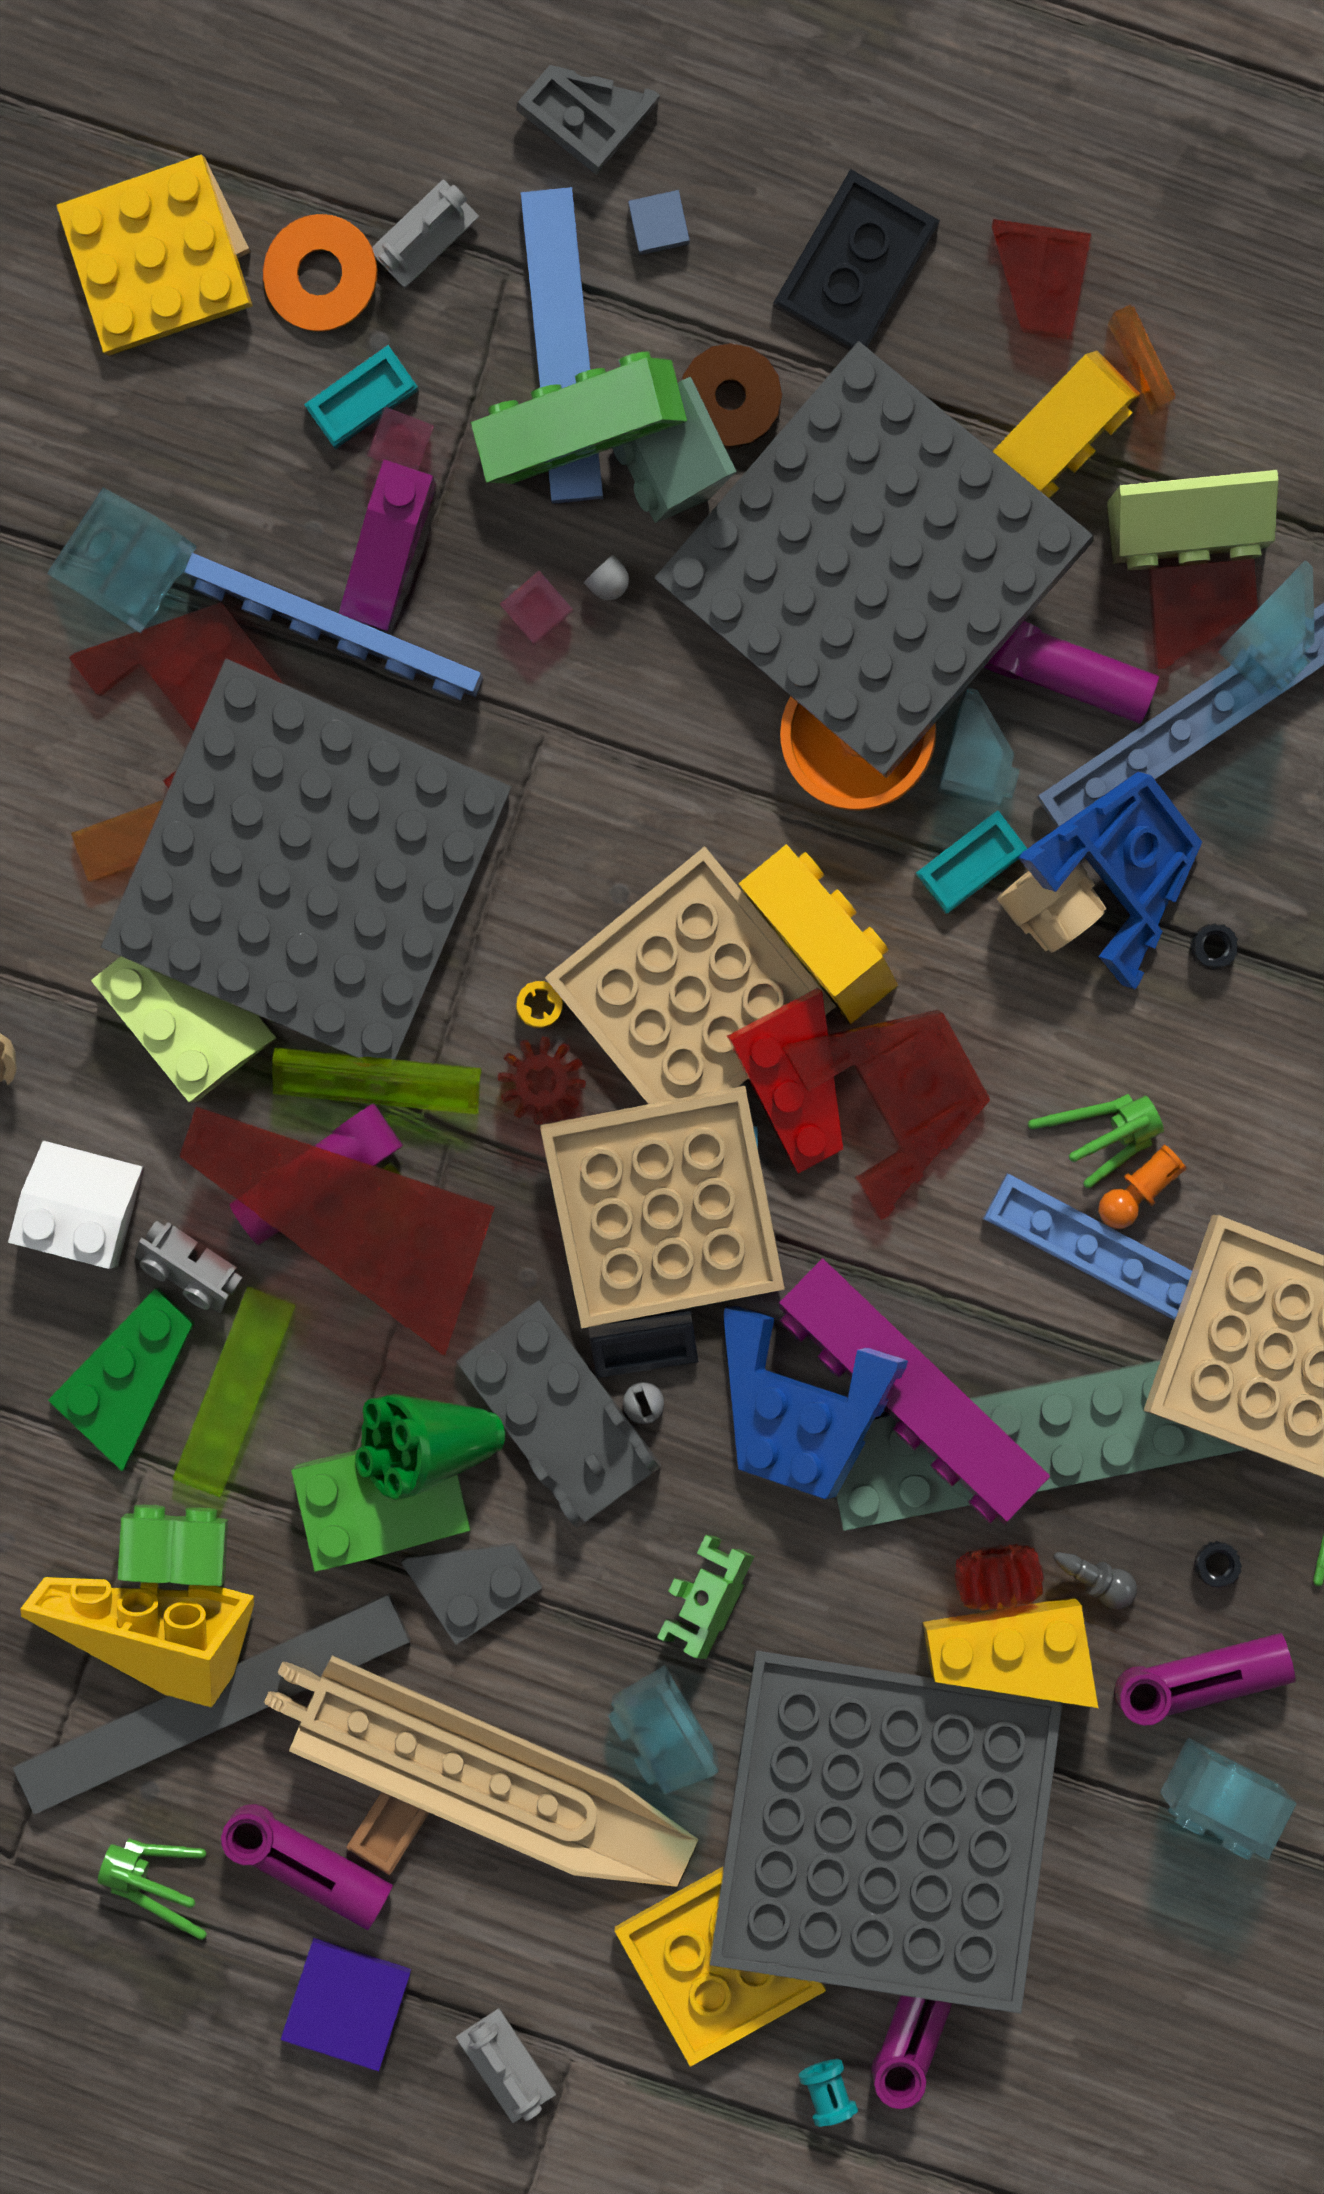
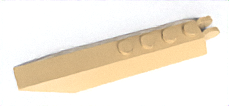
M333 1655L321 1677L292 1663L282 1662L277 1673L284 1680L314 1692L307 1707L283 1693L274 1691L268 1692L264 1701L268 1707L300 1721L289 1752L574 1876L678 1886L698 1842V1838L616 1779Z

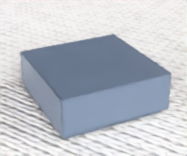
M679 190L628 201L639 255L690 244Z

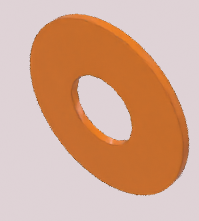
M327 214L305 216L283 228L269 246L263 266L265 291L274 309L289 323L309 331H330L353 321L370 302L377 281L376 257L368 239L352 223L340 217ZM324 250L331 252L338 258L342 268L340 283L333 291L326 295L317 296L303 289L299 282L298 270L301 262L308 254Z

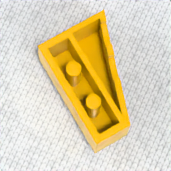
M786 844L738 884L753 906L785 945L792 950L809 970L810 975L817 984L822 986L838 1004L842 1015L852 1024L898 986L883 957L889 949L870 926L862 932L852 921L851 917L857 912L838 889L829 894L821 885L819 880L825 875L806 852L797 857Z

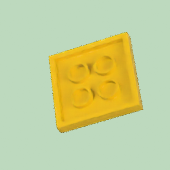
M202 154L56 205L103 353L110 356L253 306L206 159Z
M723 1866L615 1926L617 1937L690 2067L826 1991L824 1983L709 1965Z

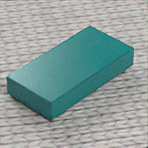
M387 345L306 402L304 406L334 449H337L419 391V388L392 349Z
M997 810L917 871L915 875L944 913L947 914L1017 861L1018 857L1027 847Z

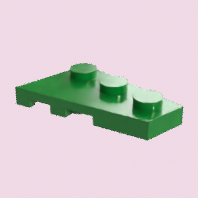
M155 1288L48 1401L123 1472L195 1323L159 1288Z

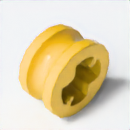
M535 981L528 983L521 989L517 997L516 1010L524 1024L532 1028L542 1029L552 1025L558 1019L562 1011L563 1001L548 982ZM536 990L547 992V1001L554 1004V1010L551 1015L548 1016L546 1012L543 1013L544 1019L531 1017L532 1008L524 1005L527 995L531 994L535 998Z

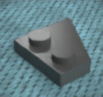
M549 65L517 102L516 111L597 175L655 108L660 95L654 90L646 88L644 93L616 87L613 86L614 80L597 76L582 77L573 70Z
M515 1543L491 1545L487 1548L450 1550L446 1553L418 1556V1554L409 1555L401 1561L455 1645L540 1590L543 1586Z

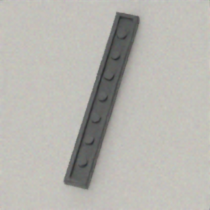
M388 1593L238 1662L234 1676L212 1708L166 1695L16 1764L13 1770L35 1815L268 1708L264 1701L270 1691L280 1692L291 1697L307 1690L300 1685L284 1680L277 1673L283 1661L297 1665L321 1677L332 1655L359 1666L409 1643L411 1639L392 1597Z

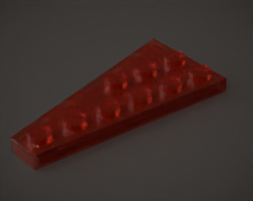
M201 1107L195 1108L179 1156L258 1214L260 1218L273 1228L278 1229L294 1241L297 1246L362 1295L364 1294L391 1314L394 1319L406 1328L408 1327L442 1355H446L496 1206Z

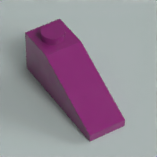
M383 459L366 510L338 614L388 632L437 487L433 475Z

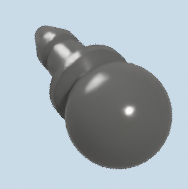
M1057 1552L1053 1556L1054 1561L1064 1573L1074 1576L1075 1579L1085 1583L1086 1593L1092 1597H1098L1105 1607L1121 1610L1131 1605L1137 1595V1584L1129 1572L1118 1568L1112 1569L1105 1562L1093 1565L1086 1560H1081L1075 1554Z

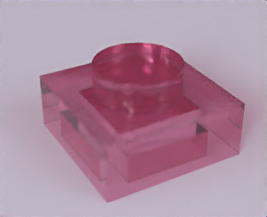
M383 407L366 456L383 462V459L418 470L434 425L388 407Z
M537 571L500 603V607L533 645H536L573 613V609L540 571Z

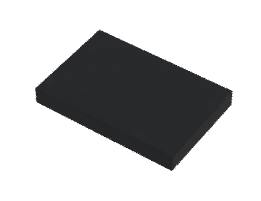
M850 169L774 300L773 307L849 351L858 341L868 348L938 227L940 220Z

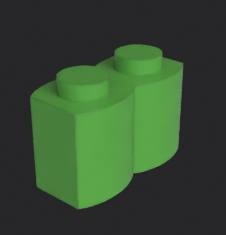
M135 1505L134 1513H127L121 1517L118 1580L221 1586L225 1581L228 1519L217 1518V1510L212 1508H186L185 1516L165 1515L164 1506Z

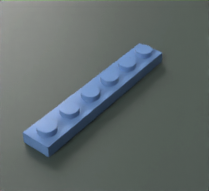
M192 553L184 571L190 579L196 581L193 589L203 595L222 601L224 595L228 594L244 601L241 609L258 618L270 621L274 613L292 621L289 629L299 635L318 641L322 633L338 640L339 643L336 649L352 657L365 661L368 653L387 660L385 670L413 681L416 673L435 680L432 689L453 699L461 701L464 693L476 697L483 681V676L478 671Z

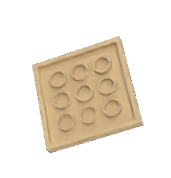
M705 846L545 977L648 1104L740 1086L748 1077L727 1036L816 988L822 990ZM822 990L826 1015L836 1006Z
M745 1086L541 1125L540 1130L581 1329L785 1290Z
M1212 1215L1143 1411L1324 1478V1255L1223 1216Z

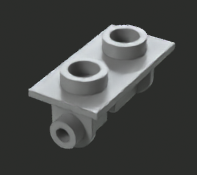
M443 179L372 247L375 257L406 288L479 218V215L466 203L467 198L455 185L450 186Z
M156 1221L145 1237L152 1244L143 1238L138 1243L134 1257L141 1261L139 1263L140 1267L151 1277L159 1281L168 1279L184 1289L183 1295L195 1306L204 1310H208L211 1307L218 1313H221L229 1296L223 1290L232 1295L243 1279L242 1276L235 1272L237 1267L206 1248L197 1263H195L188 1257L196 1248L198 1242L171 1223L167 1222L164 1226Z
M500 2008L456 2036L458 2042L512 2123L522 2117L525 2121L532 2119L541 2112L542 2108L540 2105L556 2095Z

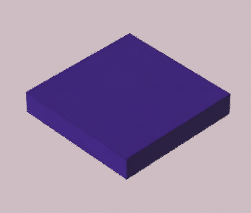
M313 1938L280 2040L379 2071L411 1969Z

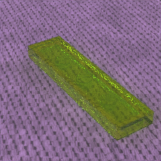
M274 1048L272 1059L273 1094L467 1114L479 1113L481 1068L375 1057L357 1058L353 1055Z
M251 1286L247 1287L173 1475V1480L216 1497H222L297 1304Z

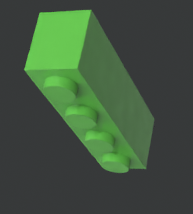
M650 352L630 354L619 359L620 367L606 372L605 368L587 370L575 375L576 383L564 388L560 384L544 386L532 391V400L518 404L517 400H511L490 406L488 408L489 416L471 422L486 483L513 484L687 422L672 360L651 358Z

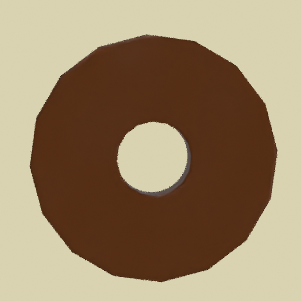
M733 343L710 347L696 356L683 374L682 380L688 377L692 378L725 449L740 448L758 441L767 435L778 418L782 400L779 375L769 360L751 347ZM727 383L740 386L746 396L742 406L734 410L724 409L716 401L715 394L717 390Z

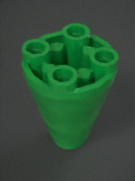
M399 1394L368 1399L363 1406L364 1421L362 1425L361 1447L356 1451L355 1463L359 1474L364 1478L370 1477L372 1483L384 1496L394 1500L405 1499L415 1496L489 1459L494 1453L502 1449L505 1441V1430L497 1414L487 1412L481 1408Z

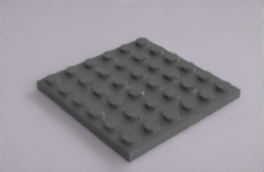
M858 341L655 576V579L887 779L1095 539L1088 530Z
M226 658L223 661L100 948L386 1071H390L512 786Z
M755 1651L709 1965L1021 2014L1062 1702L937 1683L934 1678Z

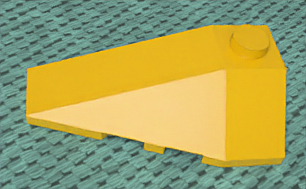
M44 1577L20 1608L21 1617L158 1692L212 1708L234 1676L254 1607V1596L219 1586L189 1585L188 1590L159 1589L158 1583L141 1582L140 1589L111 1588V1584L106 1579Z

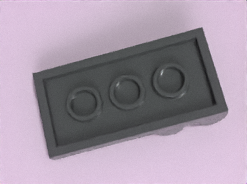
M540 1299L456 1360V1363L493 1413L500 1417L504 1428L529 1460V1464L539 1481L551 1490L558 1500L563 1513L576 1528H579L661 1467V1463Z

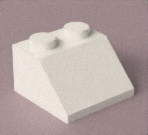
M43 1141L21 1191L8 1243L107 1269L117 1267L144 1167Z

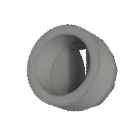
M612 555L585 580L584 584L599 598L614 600L622 596L627 589L629 576L624 565Z
M638 1382L627 1389L623 1398V1409L627 1417L633 1422L649 1424L657 1420L663 1412L664 1397L660 1389L654 1384ZM640 1391H644L652 1414L643 1417L640 1405L634 1395Z

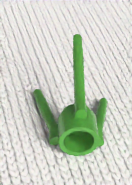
M1129 1094L1111 1102L1047 1115L1028 1122L1030 1129H1038L1117 1113V1115L1110 1118L1113 1131L1069 1154L1070 1161L1076 1162L1117 1141H1120L1123 1146L1129 1144L1084 1180L1083 1184L1086 1188L1093 1187L1136 1153L1152 1146L1151 1138L1164 1132L1161 1118L1152 1101L1147 1096L1133 1101Z
M130 1838L127 1840L125 1848L115 1844L110 1845L99 1871L98 1884L111 1888L112 1894L131 1900L197 1939L204 1940L206 1938L205 1930L139 1892L142 1889L187 1908L194 1907L195 1900L146 1879L150 1862L141 1858L142 1855L203 1859L207 1854L204 1849L145 1844Z

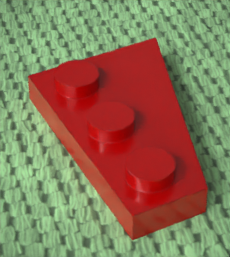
M816 988L727 1036L783 1149L798 1174L843 1150L823 992Z

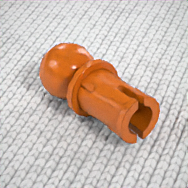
M1164 1144L1141 1168L1132 1175L1127 1173L1124 1176L1125 1180L1129 1183L1125 1190L1113 1189L1104 1194L1098 1208L1103 1223L1114 1229H1125L1132 1225L1138 1217L1139 1204L1144 1200L1150 1206H1153L1155 1204L1154 1198L1171 1181L1184 1172L1187 1167Z

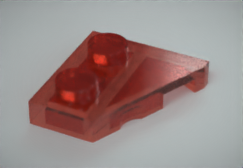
M993 219L992 230L1022 332L1073 340L1092 243L1091 233Z
M1253 558L1148 568L1155 668L1157 669L1171 666L1175 660L1199 645L1203 646L1219 636L1223 630L1233 624H1238L1258 611L1255 560Z

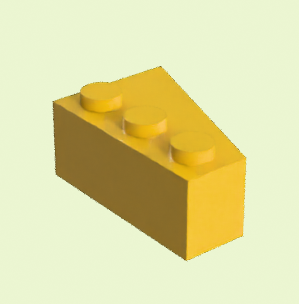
M1098 351L1087 353L992 452L1050 499L1060 489L1054 481L1067 468L1075 473L1096 452L1091 444L1104 430L1112 435L1131 416L1133 412L1128 406L1141 393Z
M1075 1597L923 1622L930 1671L937 1683L1098 1708L1082 1605Z

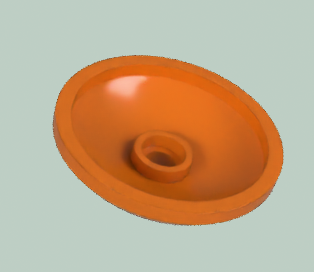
M790 696L781 721V747L791 774L812 797L839 809L853 811L870 810L899 799L921 779L934 752L936 723L886 779Z

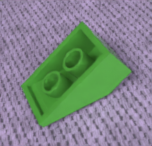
M357 1450L299 1463L291 1470L315 1572L368 1560L471 1530L458 1474L415 1496L394 1500L384 1496L372 1483L370 1477L364 1478L359 1474L355 1463Z

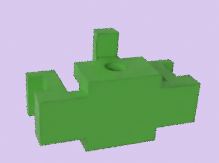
M705 1535L697 1554L728 1569L725 1576L715 1575L705 1569H700L694 1583L674 1578L668 1590L675 1597H682L686 1600L679 1616L699 1626V1631L677 1620L666 1619L657 1637L662 1641L674 1642L677 1636L688 1642L683 1652L696 1659H707L719 1631L724 1630L744 1587L742 1582L755 1557L740 1549H732L728 1555L717 1549L722 1539L711 1535ZM701 1591H705L709 1597L707 1604L704 1606L700 1605L697 1601V1596Z

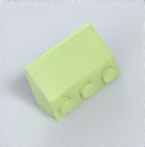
M1277 470L1120 485L1107 502L1113 563L1127 562L1128 570H1144L1158 567V559L1178 557L1179 565H1194L1209 562L1210 554L1230 552L1231 560H1245L1262 556L1261 549L1269 547L1275 541L1278 496Z
M121 956L91 980L188 1102H198L276 1039V1036L260 1016Z

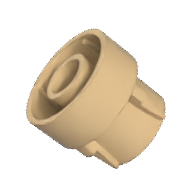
M1080 862L1056 892L1042 888L1028 871L997 898L1014 923L1020 926L1025 934L1030 933L1045 952L1049 950L1050 953L1062 948L1087 930L1107 909L1092 888L1095 884L1087 875L1088 872Z

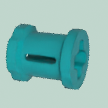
M830 2059L813 2064L798 2074L801 2084L808 2087L816 2111L812 2118L817 2127L841 2123L850 2119L858 2112L856 2101L849 2100L841 2076L844 2066L840 2059Z

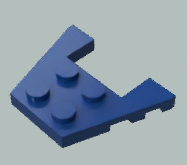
M1137 772L1023 851L1018 858L1042 888L1056 892L1082 858L1085 857L1130 914V917L1098 957L1121 985L1136 989L1144 975V972L1138 970L1148 947L1156 948L1163 932L1158 924L1168 901H1177L1202 841L1152 775Z
M736 1305L725 1307L723 1316L738 1469L823 1499L836 1497L866 1443L863 1439L875 1417L881 1416L889 1401L886 1397L895 1380L900 1379L904 1374L908 1360L871 1348L858 1349L849 1394L846 1397L767 1371L765 1366L774 1318Z

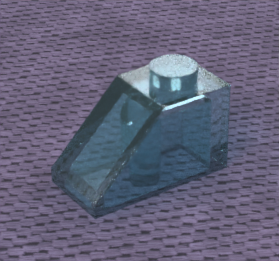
M967 688L963 693L937 792L997 808L1001 805L1003 797L1012 799L1020 769L1011 767L1014 752L979 691L976 689Z

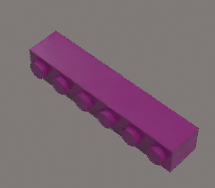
M823 1258L779 1302V1309L785 1314L779 1320L782 1325L800 1342L808 1336L822 1350L817 1358L838 1378L844 1373L852 1378L858 1349L871 1348L908 1360L904 1374L900 1379L895 1380L886 1397L889 1401L884 1410L897 1422L892 1430L914 1451L920 1445L935 1458L930 1464L931 1468L951 1487L959 1481L973 1495L968 1503L990 1524L997 1518L1005 1525L1050 1478V1475Z

